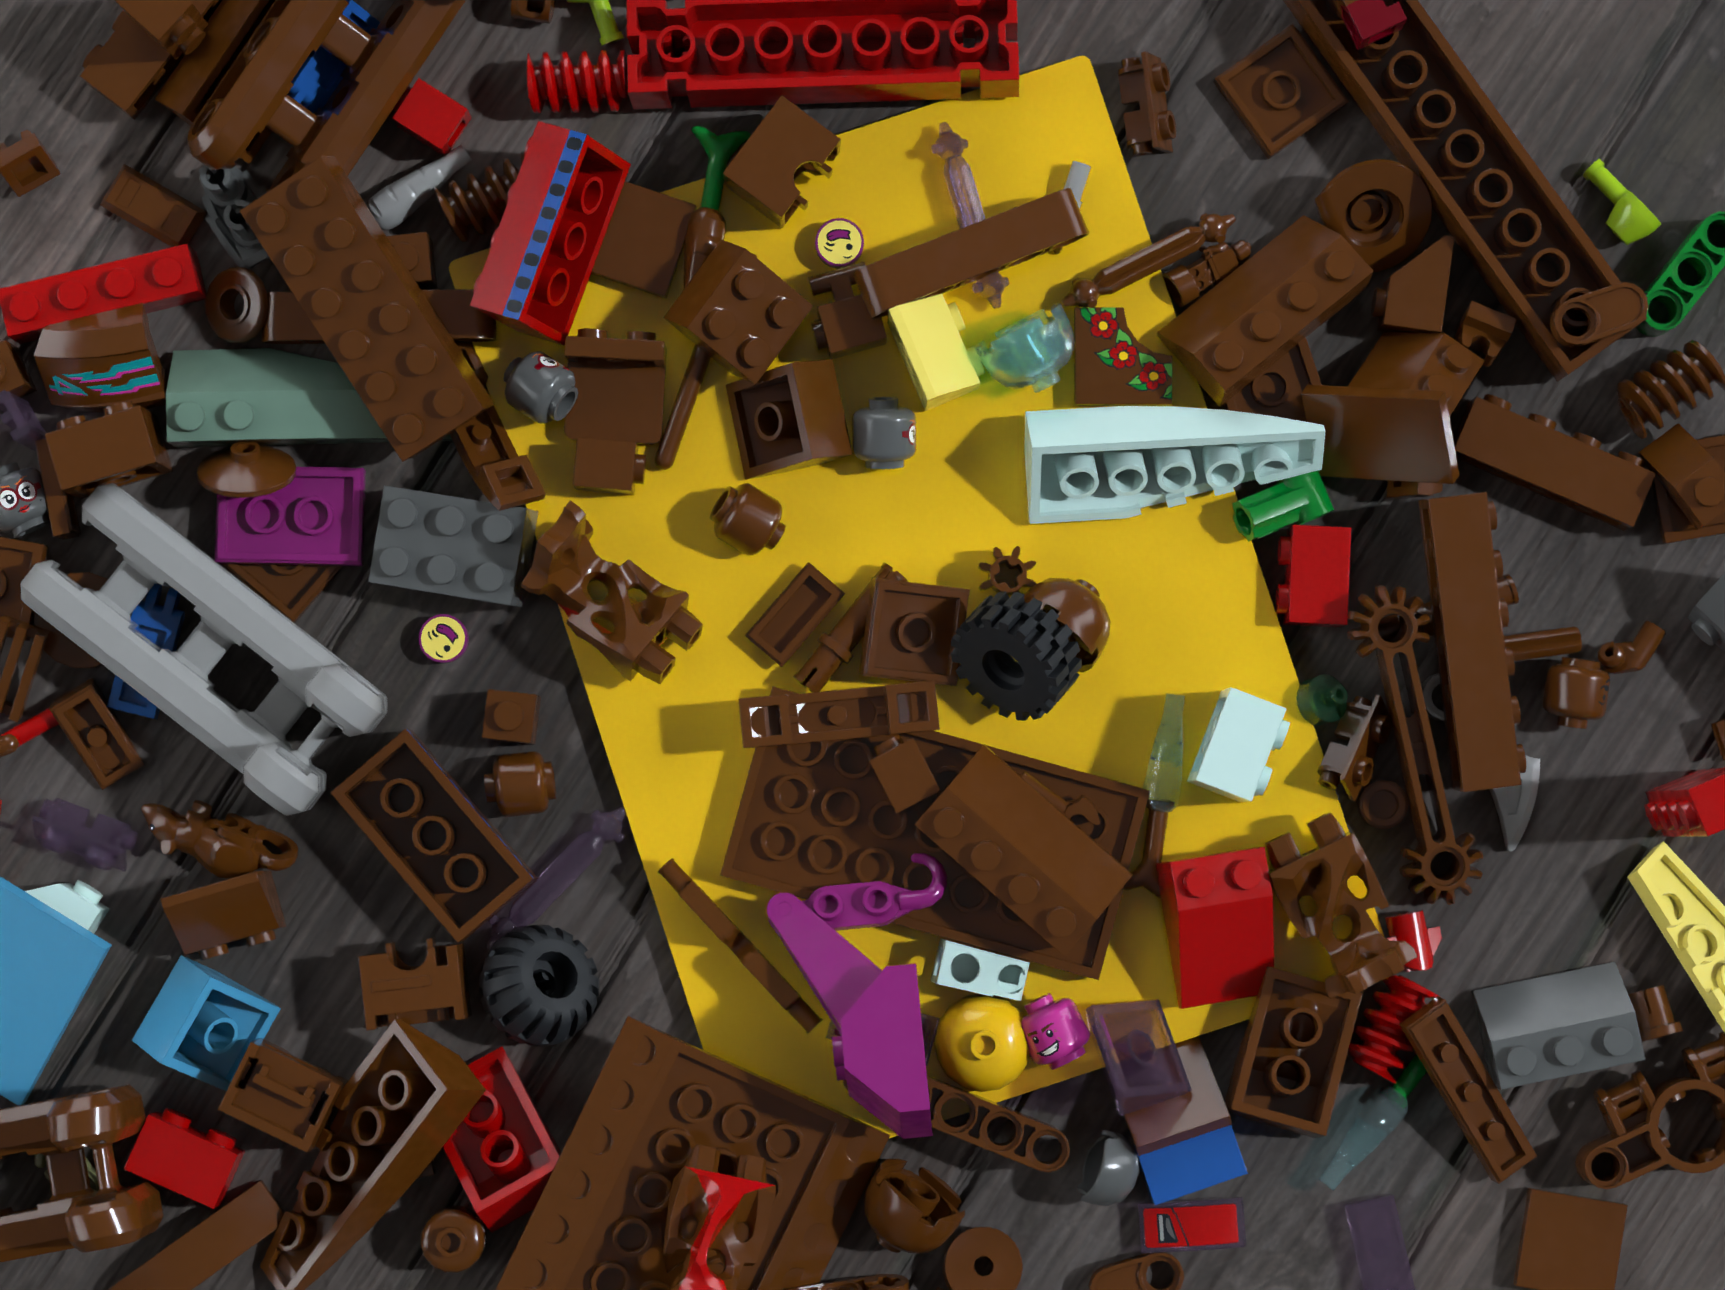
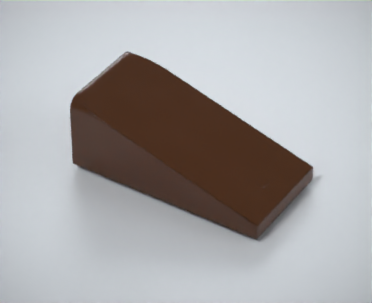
M90 678L52 701L49 710L103 790L142 767L145 763L112 708L107 707L108 701L94 679Z

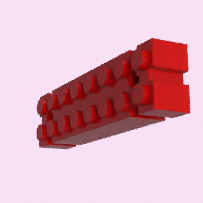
M626 0L627 38L632 54H634L627 55L628 95L633 110L672 108V97L688 96L691 108L775 105L781 95L793 104L961 99V87L979 86L980 98L1019 97L1018 42H1006L1017 41V0H685V8L668 9L666 0ZM964 39H975L974 47L965 48ZM676 48H685L682 57L673 58Z

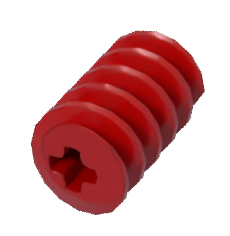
M606 50L600 51L596 64L591 63L587 51H581L577 65H572L567 51H562L558 65H553L548 52H543L539 65L534 66L528 53L527 88L533 112L541 114L545 101L548 100L552 111L558 114L562 111L565 99H567L572 111L579 113L584 99H587L592 112L596 113L600 111L604 98L607 99L611 111L618 112L623 98L627 99L625 50H620L616 64H611Z
M1393 975L1382 980L1389 988V993L1373 992L1372 998L1381 1009H1364L1362 1014L1372 1026L1371 1028L1355 1026L1353 1031L1363 1043L1362 1045L1350 1043L1348 1053L1355 1063L1394 1084L1397 1082L1387 1069L1389 1067L1404 1069L1406 1066L1404 1061L1397 1055V1051H1414L1399 1024L1425 1006L1424 1000L1426 998L1434 999L1439 996L1401 975Z

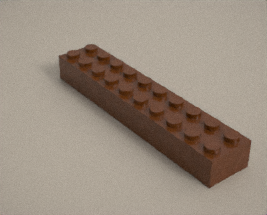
M1283 0L1399 163L1411 168L1422 179L1429 191L1433 210L1451 235L1454 236L1458 245L1507 313L1517 319L1515 324L1557 382L1633 329L1631 328L1628 331L1573 348L1563 346L1555 340L1551 333L1550 320L1558 306L1569 299L1621 283V281L1418 0H1383L1386 7L1399 1L1407 20L1402 30L1357 50L1333 0ZM1568 310L1563 315L1562 326L1569 335L1575 337L1582 336L1587 331L1588 319L1579 310Z

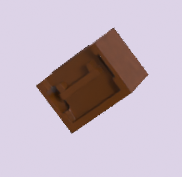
M781 95L723 172L724 186L779 227L783 228L798 207L804 211L808 207V201L800 196L801 192L794 184L795 179L807 171H815L830 178L832 168L824 162L827 157L834 160L840 153L841 139Z
M435 938L426 939L427 955L420 966L406 964L400 958L398 951L395 950V942L385 944L386 952L358 956L366 1030H374L377 1027L383 1026L389 1027L394 1019L402 1020L410 1025L445 1021L451 1018L461 1020L472 1016L464 943L436 946Z
M261 1038L250 1042L218 1110L304 1152H309L316 1148L315 1145L322 1130L327 1128L336 1109L334 1104L348 1080L341 1076L336 1077L330 1074L329 1070L314 1066L293 1056L287 1050ZM259 1059L247 1085L244 1086L256 1060ZM325 1091V1094L329 1095V1097L324 1102L318 1115V1120L311 1122L310 1120L314 1115L313 1112Z

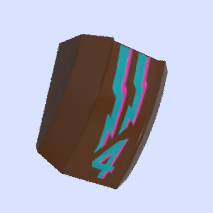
M143 303L50 324L42 329L34 358L51 405L81 412L104 413V408L126 401H132L133 407L140 405L145 409L166 405L168 375L165 368H162Z

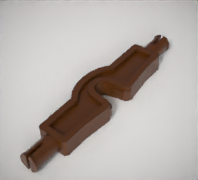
M673 858L659 869L658 873L667 880L687 905L733 951L748 971L807 1031L806 1033H810L823 1019L810 1008L801 995L775 969L756 946L724 914L698 884L681 869Z

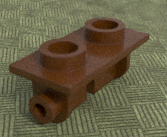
M1146 51L1141 52L1142 64L1140 57L1122 59V68L1118 70L1122 104L1128 105L1138 102L1140 104V110L1123 113L1127 147L1132 148L1133 156L1152 154L1151 145H1153V148L1163 152L1173 153L1171 139L1176 137V122L1171 110L1167 109L1165 91L1170 89V76L1164 62L1161 63L1160 57Z
M1376 695L1373 703L1364 697L1356 696L1353 702L1346 704L1334 734L1336 738L1348 740L1349 743L1345 746L1330 742L1317 770L1320 775L1318 780L1320 785L1335 790L1338 784L1343 785L1351 801H1355L1361 787L1369 783L1374 769L1373 759L1378 747L1388 740L1391 732V717L1381 696Z

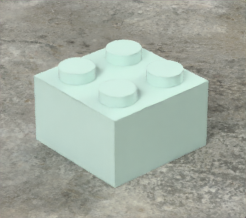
M1232 687L1222 690L1187 782L1239 802H1252L1253 796H1262L1272 774V768L1265 766L1269 754L1275 748L1280 750L1290 726V722L1283 720L1287 708Z

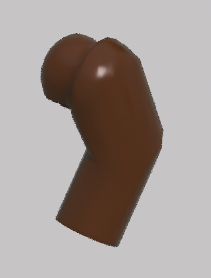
M1645 621L1633 641L1621 643L1611 641L1604 643L1598 651L1601 668L1613 674L1642 670L1646 667L1666 632L1656 624Z

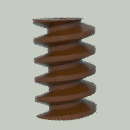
M524 151L521 152V165L525 157ZM508 158L503 159V175L501 176L490 165L485 167L484 183H481L472 173L467 174V190H463L454 180L449 181V197L447 198L434 187L452 232L462 242H467L469 239V225H472L480 235L486 234V218H490L499 227L508 203L509 189L516 181L520 168L517 169Z
M1691 340L1684 344L1683 353L1678 350L1667 354V363L1662 360L1653 362L1650 366V373L1643 369L1634 374V383L1626 379L1618 383L1619 406L1626 421L1641 439L1647 437L1644 422L1649 421L1658 430L1664 427L1661 412L1665 411L1674 420L1681 417L1677 405L1678 402L1682 401L1689 409H1695L1697 407L1694 396L1695 392L1698 391L1707 400L1712 399L1714 396L1710 383L1713 381L1725 391V375L1720 364L1699 342Z

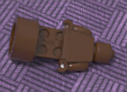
M1239 240L1230 247L1226 242L1208 247H1200L1199 251L1203 253L1201 255L1202 258L1197 259L1188 266L1179 264L1162 274L1170 298L1179 307H1184L1200 296L1199 292L1213 283L1216 286L1238 268V261L1241 262L1251 255L1252 247L1250 243Z

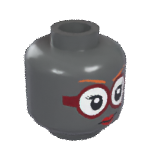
M541 351L529 353L524 358H515L504 373L503 379L506 382L505 397L507 403L539 424H545L552 420H562L571 411L577 400L578 389L575 388L574 373Z
M869 398V407L861 408L853 414V452L857 458L865 461L866 468L904 467V460L909 459L915 454L916 417L910 409L898 406V398Z
M17 462L0 467V531L3 533L12 532L14 538H19L50 523L41 472L33 467L20 469Z

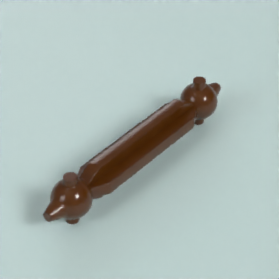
M1204 213L1200 217L1199 226L1185 227L1100 270L1092 280L1075 278L1072 281L1070 292L1061 300L1063 306L1077 305L1079 307L1094 308L1097 305L1099 295L1113 294L1196 252L1205 241L1210 243L1224 242L1227 229L1236 221L1233 214L1220 216L1218 214Z

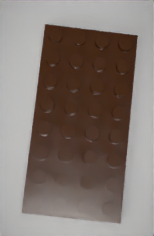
M772 686L770 696L799 693ZM936 731L900 734L903 742L914 738L941 791L897 814L869 763V760L877 757L874 747L896 735L755 747L720 876L782 893H790L803 899H809L815 890L824 886L882 881L914 891L925 889L932 882L930 869L923 864L911 861L912 854L926 853L935 857L944 866L947 874V887L941 899L934 905L921 910H913L891 923L1099 980L1124 886L1094 924L1069 952L1063 956L914 825L983 744ZM987 746L1020 776L1024 771L1028 772L1065 801L1076 800L1081 795L1090 799L1096 807L1100 824L1095 825L1088 821L1085 816L1078 814L1072 816L1070 820L1129 870L1150 790Z

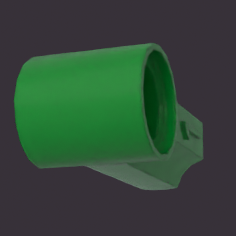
M1314 471L1279 480L1273 487L1234 502L1233 520L1239 533L1243 534L1249 542L1279 531V529L1291 524L1302 525L1335 509L1319 471Z

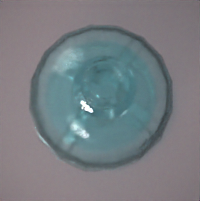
M1061 303L1053 304L1051 308L1053 315L1049 317L1044 309H1041L995 333L997 339L990 342L991 347L988 348L984 340L973 347L982 365L993 379L1003 386L1014 389L1031 385L1035 393L1061 380L1058 371L1070 361L1074 351V333Z

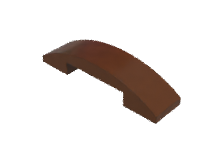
M455 342L485 388L488 375L475 352L472 342ZM494 405L450 433L455 447L475 483L485 497L499 511L545 498L546 493L527 454L518 456Z
M935 680L868 688L738 699L743 748L940 730Z
M261 1180L108 1290H192L275 1231L285 1212Z

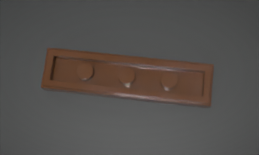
M1437 996L1399 1024L1492 1181L1500 1184L1537 1156L1445 999Z

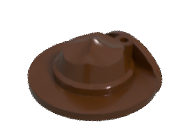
M1374 159L1354 164L1337 174L1315 198L1316 207L1323 225L1341 234L1374 272L1391 268L1409 257L1423 241L1431 222L1432 203L1426 185L1411 168L1392 160Z

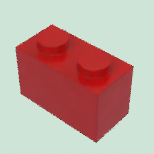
M1292 525L1287 528V536L1279 537L1278 565H1286L1285 584L1277 585L1276 613L1284 614L1283 625L1340 628L1347 625L1351 527Z
M165 1108L163 1114L157 1111L148 1114L124 1169L212 1209L220 1206L245 1153V1150L234 1146L237 1139L215 1128H210L208 1133L190 1126L192 1118L170 1108Z

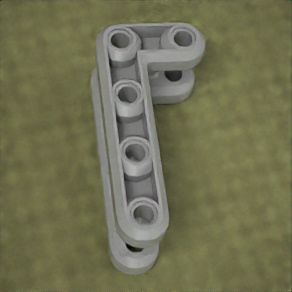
M114 483L97 486L82 505V522L88 526L93 525L117 544L115 549L123 555L124 560L99 591L81 587L58 569L60 564L53 560L38 562L20 583L21 600L66 637L243 774L244 784L270 806L286 816L312 809L327 790V774L323 769L315 767L311 763V758L335 728L339 727L343 731L342 733L349 737L373 732L387 714V696ZM158 583L174 588L196 605L193 610L201 615L199 624L180 648L173 652L169 649H161L137 631L135 628L138 624L132 621L130 614L153 585ZM232 644L251 648L274 666L271 671L278 675L279 681L254 712H249L247 709L239 710L213 689L215 684L208 680V674ZM307 707H312L321 713L322 719L298 750H294L291 748L292 744L286 740L285 735Z

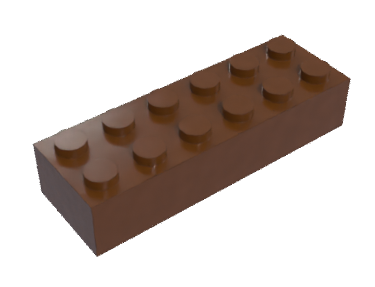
M335 156L319 157L240 210L242 216L402 462L415 457L495 405Z

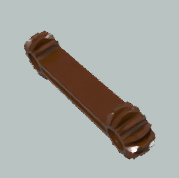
M1380 585L1375 587L1376 603L1367 595L1361 594L1358 597L1359 603L1366 610L1364 614L1349 611L1348 618L1361 623V627L1351 629L1347 632V636L1350 640L1364 639L1355 651L1358 656L1364 658L1374 650L1376 651L1418 841V846L1415 850L1408 847L1401 848L1400 854L1409 860H1413V862L1403 865L1399 871L1403 877H1414L1408 886V889L1413 894H1418L1425 890L1424 900L1427 903L1434 904L1441 893L1444 901L1451 905L1455 903L1456 899L1454 889L1458 888L1466 896L1472 893L1471 887L1465 883L1467 877L1481 879L1483 873L1470 866V864L1483 859V853L1478 849H1469L1475 840V837L1469 832L1461 834L1456 839L1454 837L1412 643L1415 639L1421 642H1429L1430 635L1423 631H1418V626L1431 622V616L1427 613L1414 614L1420 608L1423 601L1420 597L1413 596L1405 602L1406 588L1396 586L1391 597H1389L1386 587ZM1394 613L1400 621L1399 632L1395 637L1383 640L1378 633L1379 621L1385 615ZM1396 653H1399L1412 715L1405 717L1393 664V657ZM1421 774L1426 775L1437 825V833L1434 836H1431L1418 777ZM1439 852H1450L1452 856L1450 869L1441 875L1432 874L1430 864L1433 857Z

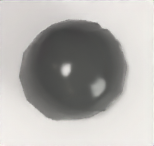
M1103 1130L1100 1133L1103 1136L1098 1138L1087 1152L1083 1166V1182L1078 1185L1077 1190L1083 1194L1080 1198L1083 1202L1110 1206L1122 1202L1133 1190L1139 1174V1159L1135 1148L1126 1137L1116 1132Z

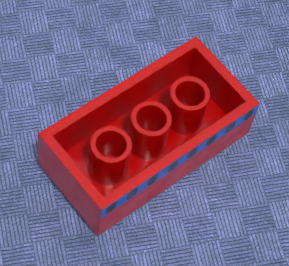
M538 121L533 135L526 143L525 157L517 179L509 189L508 203L500 225L492 235L491 249L483 271L475 281L474 295L470 306L517 332L564 346L566 336L570 332L631 164L587 134Z

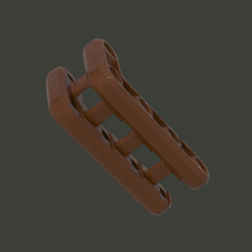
M275 0L191 125L187 141L192 156L211 170L232 169L236 166L234 162L242 155L256 133H262L266 127L292 145V148L286 155L289 159L278 173L270 190L323 156H335L348 176L466 0H395L376 29L372 28L369 33L342 14L349 4L346 0ZM321 46L347 66L340 75L343 79L322 109L318 108L315 113H312L287 94L294 85L291 81L312 51L316 52Z
M130 1084L0 1109V1159L4 1155L27 1151L28 1156L42 1154L46 1159L52 1192L51 1198L37 1204V1207L13 1211L11 1207L0 1209V1262L73 1248L78 1249L80 1252L108 1249L135 1242L157 1230L164 1217L159 1191L148 1181L123 1187L119 1184L112 1144L138 1134L146 1120L142 1095ZM85 1147L90 1148L93 1152L99 1190H94L90 1186L84 1153Z

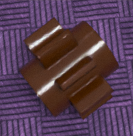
M1019 546L1013 549L1011 556H1003L1001 550L995 547L993 548V556L996 561L993 565L980 563L978 566L981 571L989 573L988 580L983 582L979 589L982 591L992 588L996 593L1006 591L1008 595H1013L1014 592L1020 593L1019 590L1022 586L1030 589L1037 583L1027 578V571L1031 570L1036 565V562L1028 561L1023 563L1018 559L1020 554ZM1005 563L1009 569L1018 568L1020 574L1014 580L1016 587L1009 588L1006 582L998 584L995 581L994 577L1000 572V564Z

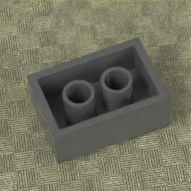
M384 485L368 582L523 607L525 589L521 587V584L529 572L538 511L521 507L499 511L490 502Z

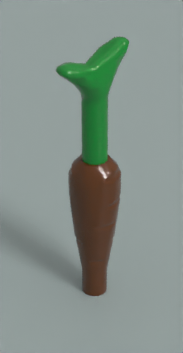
M693 126L691 129L707 154L708 166L701 206L690 215L686 229L684 289L721 239L724 240L726 221L719 211L724 185L723 172L733 153L750 138L751 133L748 131H735L717 136L702 126Z

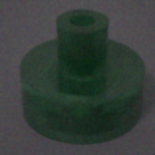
M1323 674L1302 682L1297 691V706L1307 722L1312 725L1322 726L1335 722L1344 715L1347 708L1348 694L1336 678Z

